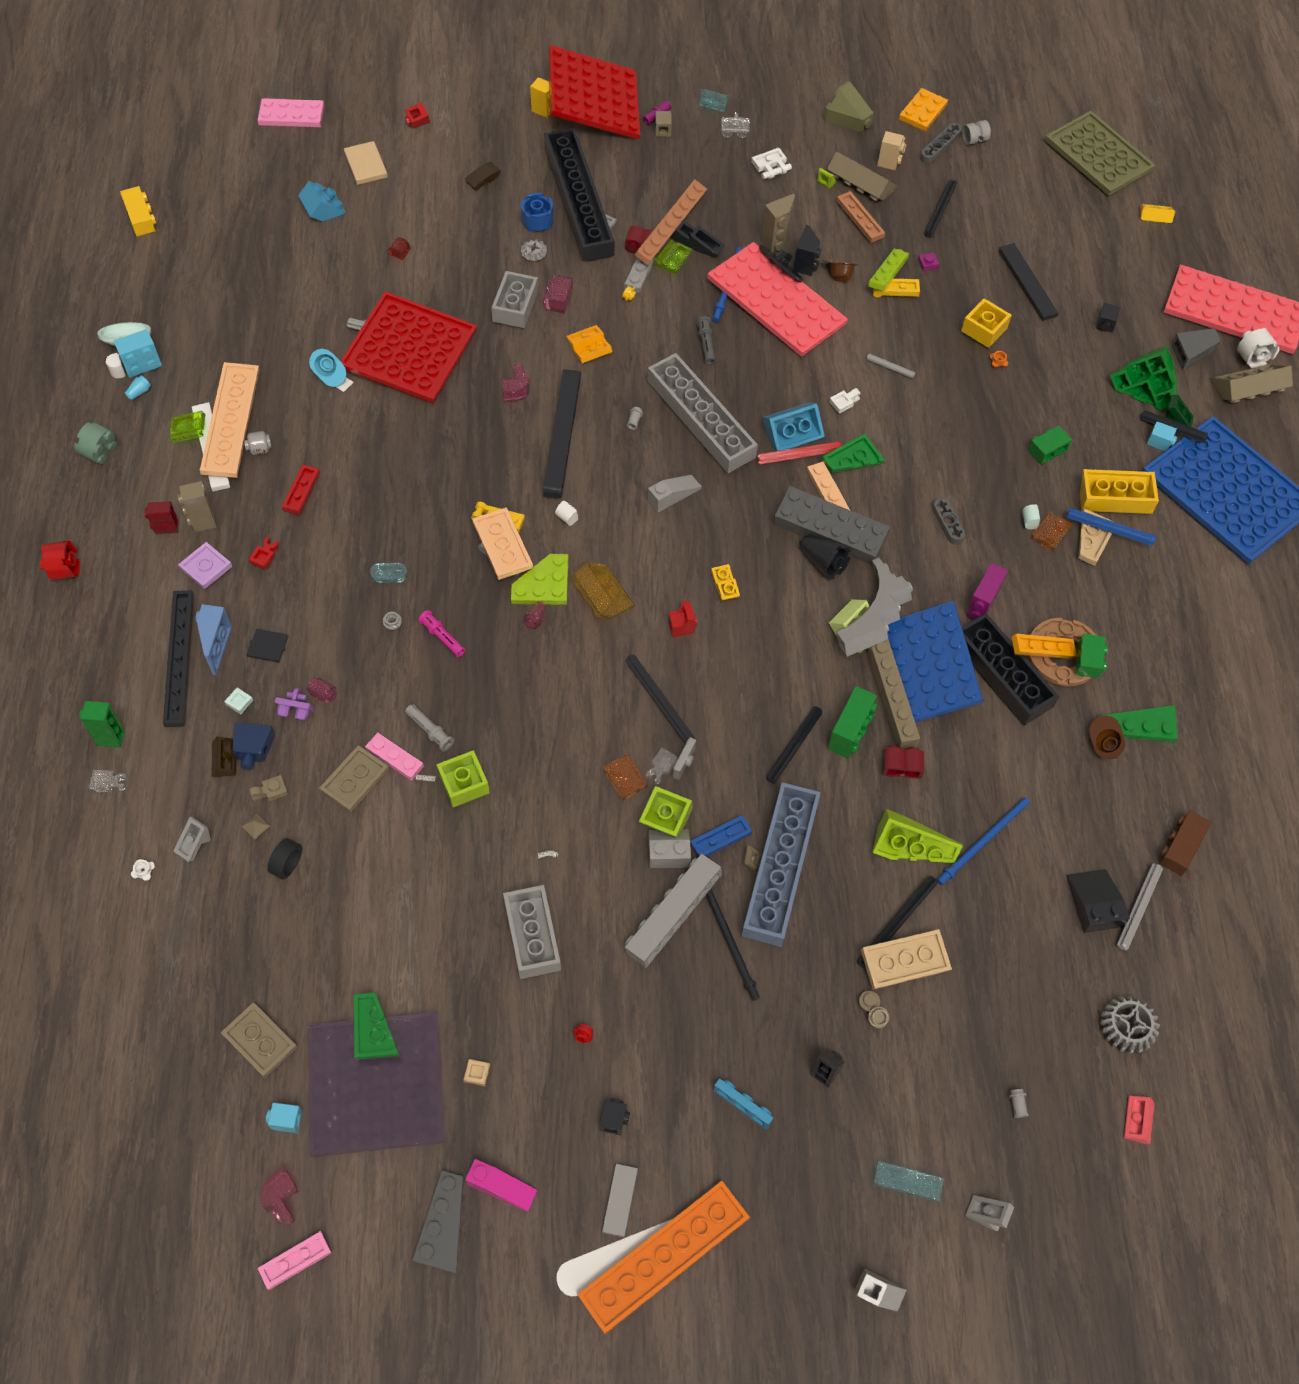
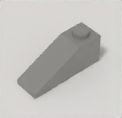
M692 475L662 480L648 488V502L659 513L702 489V486Z

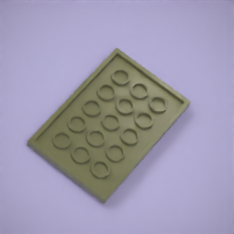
M1092 111L1058 128L1045 137V141L1108 196L1148 174L1155 168L1154 163Z

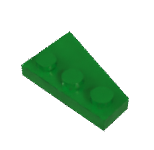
M376 993L354 994L355 1060L399 1056Z

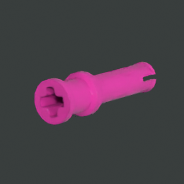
M431 610L423 612L418 618V622L423 624L431 635H436L457 658L461 657L466 649L443 627V622L437 620L432 615Z

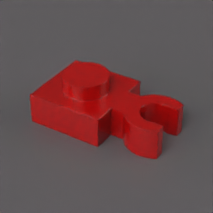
M265 538L264 546L256 547L248 559L249 563L266 570L275 557L274 551L279 548L278 541L269 545L271 542L270 538Z

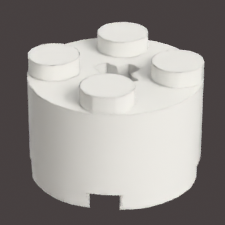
M1266 328L1245 332L1237 348L1238 353L1251 368L1266 365V361L1270 358L1273 360L1279 352L1277 342Z

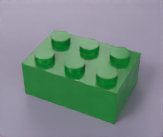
M855 687L832 731L828 750L847 759L850 758L852 753L855 754L860 745L859 742L861 738H864L868 729L867 726L874 718V712L878 706L875 703L877 695L860 687Z

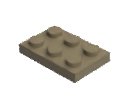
M358 745L320 786V792L351 813L387 773L389 766Z
M254 1002L221 1032L229 1043L264 1078L298 1048Z

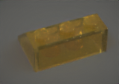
M584 562L572 575L575 586L582 592L585 601L590 604L598 618L612 619L635 606L608 565Z

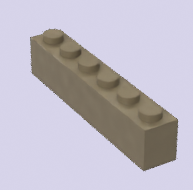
M886 640L868 648V659L895 745L902 749L917 748L920 741L918 729L889 640Z

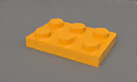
M921 88L900 113L899 120L926 132L947 106L948 100Z

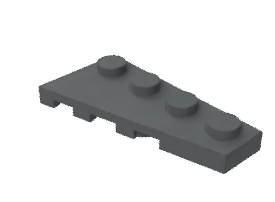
M441 1171L412 1260L414 1263L457 1275L463 1176Z

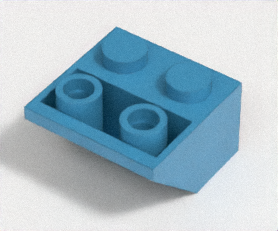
M308 181L298 195L309 216L317 220L326 221L343 215L346 212L342 202L337 198L336 192L332 188L323 187L319 183Z

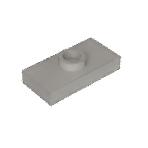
M691 737L688 739L673 767V778L679 780L686 766L690 767L694 758L692 755L696 749L695 739Z

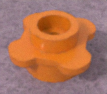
M996 351L990 355L993 367H1006L1008 365L1005 352Z

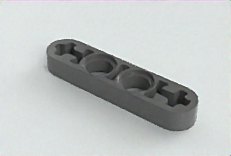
M958 123L948 125L922 150L921 161L929 164L936 160L961 136L962 126Z

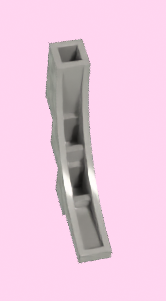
M880 558L872 560L874 574L879 581V590L874 602L858 620L837 631L839 646L847 657L888 640V624L900 620V605L912 600L911 592H913L911 583L906 581L903 576L896 577L894 573L891 574L888 565L883 563Z

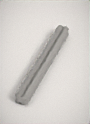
M1153 863L1148 871L1130 912V919L1125 924L1116 944L1120 950L1127 951L1130 947L1163 871L1160 864Z

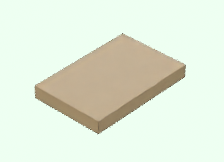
M374 141L344 148L345 156L357 185L388 177Z

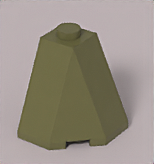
M850 81L846 82L834 93L836 97L832 103L829 102L825 107L824 121L862 132L871 126L873 111Z

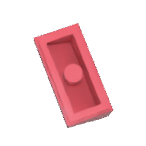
M1129 1095L1124 1133L1125 1139L1150 1144L1154 1113V1101L1151 1097Z

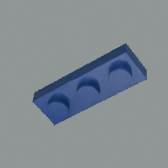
M743 815L691 840L690 845L697 857L701 854L708 857L752 835V829Z

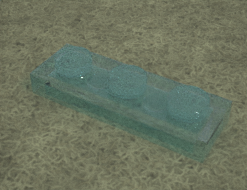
M878 1161L873 1185L939 1202L944 1178Z

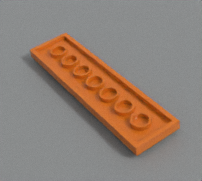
M721 1181L584 1288L577 1296L605 1335L748 1221L750 1217L724 1182Z

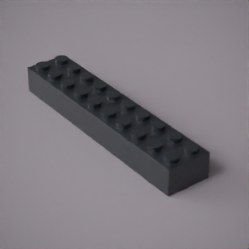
M575 128L544 133L545 150L582 260L588 261L614 256L615 241Z

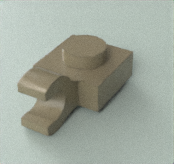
M281 775L262 781L263 787L257 786L249 789L253 802L267 797L268 801H272L288 795Z

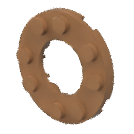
M1062 618L1046 620L1040 623L1031 633V635L1074 639L1076 644H1078L1083 633L1096 634L1079 621L1062 620ZM1027 655L1029 662L1039 674L1053 684L1078 686L1092 679V677L1076 675V666L1072 668L1060 667L1053 663L1049 657Z

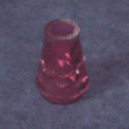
M537 602L524 616V624L531 629L539 627L542 623L546 605L543 602Z

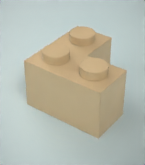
M885 132L877 166L896 170L897 164H901L903 155L901 153H905L907 145L904 143V135Z

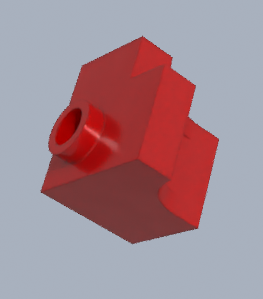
M689 600L681 602V607L677 611L669 612L668 623L672 638L694 634L697 618L694 615L691 603L689 604Z

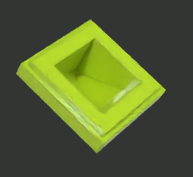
M819 168L817 181L831 188L836 183L834 176Z

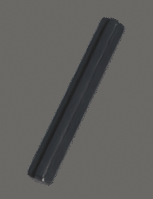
M1144 411L1141 415V420L1153 425L1156 422H1160L1177 429L1175 433L1202 443L1208 437L1206 432L1149 411Z

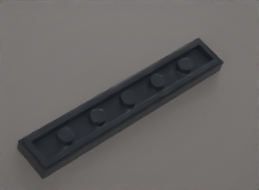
M1015 243L1001 246L999 248L1001 256L1041 320L1045 321L1057 317L1058 311Z

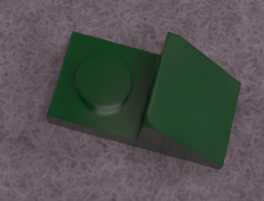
M1178 394L1171 396L1165 418L1191 427L1194 416Z

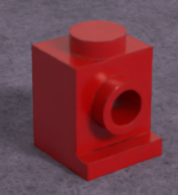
M422 102L405 109L406 116L404 118L407 125H411L413 129L425 123H430L429 115Z

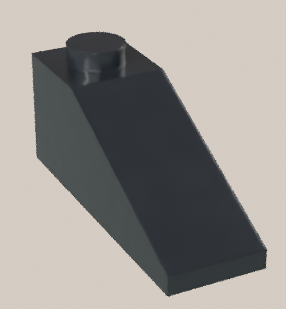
M826 1049L818 1056L810 1075L828 1088L843 1068L845 1061L842 1060V1056L836 1051L831 1052Z

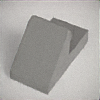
M189 817L174 852L188 862L193 861L201 844L211 841L208 827L194 817Z
M973 1195L965 1216L994 1231H998L999 1227L1007 1228L1014 1207L1007 1202Z

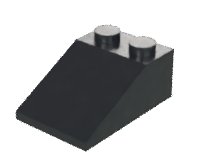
M1106 869L1067 875L1084 933L1124 927L1130 917L1125 901Z

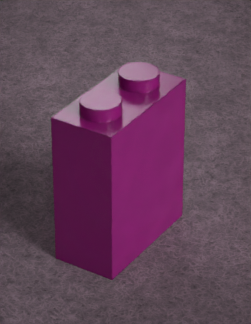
M993 563L990 564L971 599L966 613L967 616L975 620L985 613L988 614L1001 590L1008 570Z

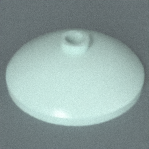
M127 322L106 326L100 329L97 334L101 341L115 346L114 340L145 329L148 330L150 335L151 328L147 324Z

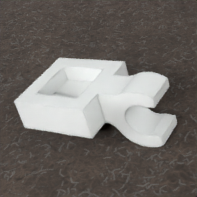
M857 388L849 393L843 390L832 396L829 402L840 414L853 407L854 403L860 400L858 395L861 392Z

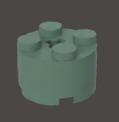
M92 421V424L88 422L80 429L77 435L79 442L78 444L75 443L74 448L76 453L96 463L103 464L107 459L109 451L115 450L117 442L114 441L115 435L113 431Z

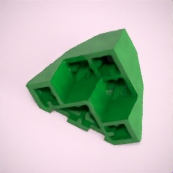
M1167 345L1131 360L1110 374L1116 391L1133 396L1132 398L1143 403H1149L1159 410L1168 408L1171 396L1178 394L1174 363Z

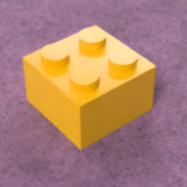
M983 299L965 317L961 331L989 348L1008 328L1012 315L988 300Z

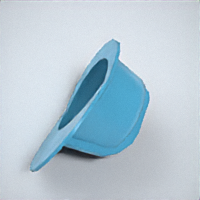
M318 349L311 354L309 360L310 367L325 384L336 387L345 381L346 369L332 352L326 349Z

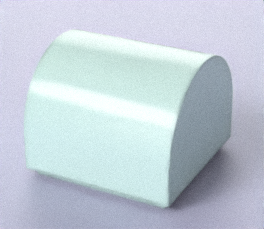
M1038 505L1024 507L1022 513L1025 528L1038 529L1040 522Z

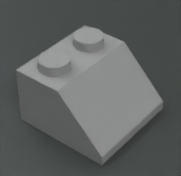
M682 829L677 837L659 830H648L650 868H689L691 849L688 829Z

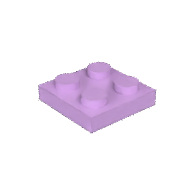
M207 542L178 564L179 568L204 590L233 567L229 560Z

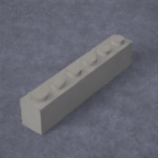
M703 854L698 858H694L689 865L688 871L679 876L674 888H670L665 893L664 900L660 905L654 906L651 916L641 922L637 933L627 939L625 943L627 955L647 968L722 876L721 867Z

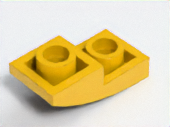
M729 564L711 568L712 577L721 600L740 597L737 583L733 579Z

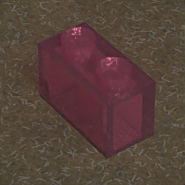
M553 274L551 281L549 280L547 284L548 291L543 295L545 310L565 314L573 290V278Z

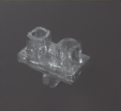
M734 113V117L721 118V132H723L724 137H730L732 133H738L739 137H746L750 131L749 118L738 117V113Z

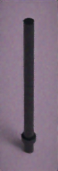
M710 889L706 894V898L745 983L744 988L748 990L752 1001L760 998L756 989L757 984L749 974L714 893Z

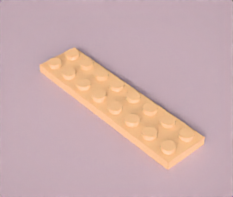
M224 362L200 467L201 475L237 478L259 375V366Z

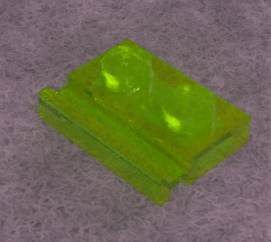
M671 239L655 259V265H660L661 268L676 274L691 255L692 249L680 243L676 244Z
M197 411L172 417L171 437H169V440L175 443L202 437L206 414L203 411Z

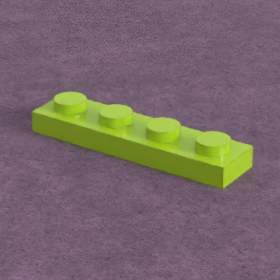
M893 249L870 279L868 287L884 291L908 260L909 253L900 249Z

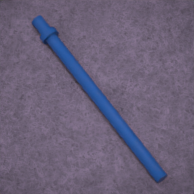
M1024 797L956 862L943 870V874L937 878L938 883L943 885L948 879L954 878L955 873L1018 815L1030 801Z

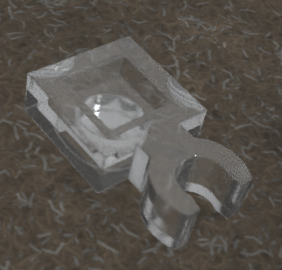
M662 747L651 762L654 768L647 771L646 777L649 779L653 774L657 775L654 782L659 784L662 779V773L668 775L675 766L678 757Z
M93 770L89 789L96 792H111L112 787H116L118 790H126V786L119 784L121 780H128V777L123 773L115 776L113 771Z

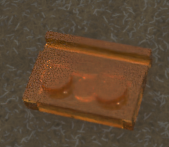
M1050 511L1034 531L1031 539L1037 540V543L1053 552L1070 531L1073 524L1058 515L1056 517Z
M628 754L603 766L604 773L622 800L648 787L647 782Z

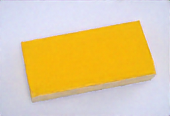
M1140 204L1141 220L1173 222L1175 211L1172 207Z

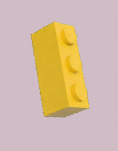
M139 186L120 191L136 237L155 232L154 224H156L154 215L149 214L152 213L150 204L145 203L148 202L145 192H141Z

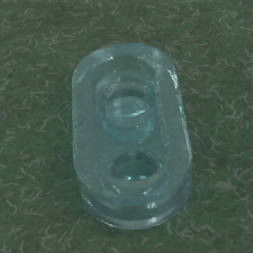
M377 563L370 569L371 578L377 583H399L406 580L408 576L406 566L401 563Z

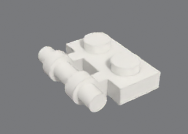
M780 148L754 156L751 160V163L758 172L765 171L761 174L762 179H771L775 175L785 174L792 169L790 163L784 164L787 157Z

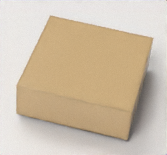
M469 1059L464 1082L485 1086L490 1063Z

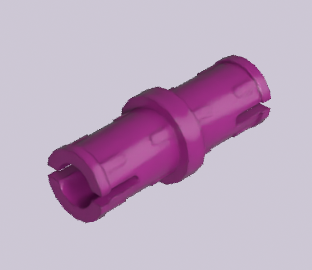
M665 100L659 106L653 107L651 112L643 116L644 123L650 125L656 119V111L670 110L672 108L670 102Z

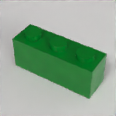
M85 701L84 707L80 710L79 717L97 746L121 748L125 729L111 705L104 702Z

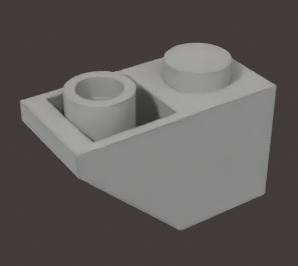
M864 1268L855 1291L857 1296L879 1307L898 1311L907 1289Z

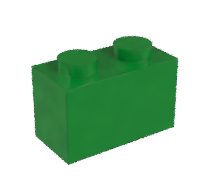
M1060 426L1053 429L1050 428L1044 434L1035 436L1030 441L1031 444L1028 452L1042 465L1068 451L1072 439Z
M1082 634L1078 642L1076 675L1098 679L1101 673L1105 672L1107 661H1104V656H1106L1108 651V645H1105L1106 637Z

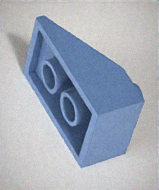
M202 604L200 611L196 613V622L205 659L212 674L217 675L232 625L224 607Z

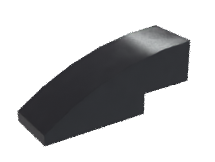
M682 220L672 235L673 239L686 247L714 257L719 254L725 245L699 225L695 229L685 220Z

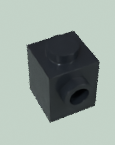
M619 1099L605 1100L600 1131L621 1136L623 1125L628 1126L630 1112H627V1104H623V1101Z

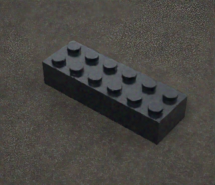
M987 613L962 627L973 666L1024 726L1055 706L1059 695L1024 655L1015 654L1011 640Z

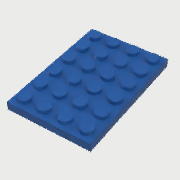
M954 600L901 617L900 620L888 624V640L915 723L984 702Z

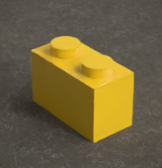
M538 77L530 86L531 111L548 118L550 115L549 81Z

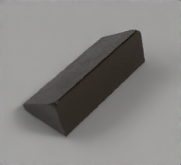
M216 736L212 742V777L236 775V757L233 753V739Z

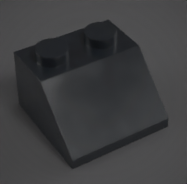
M809 225L805 226L797 245L793 269L798 273L812 276L814 270L817 271L820 261L817 259L820 258L822 249H819L820 240Z

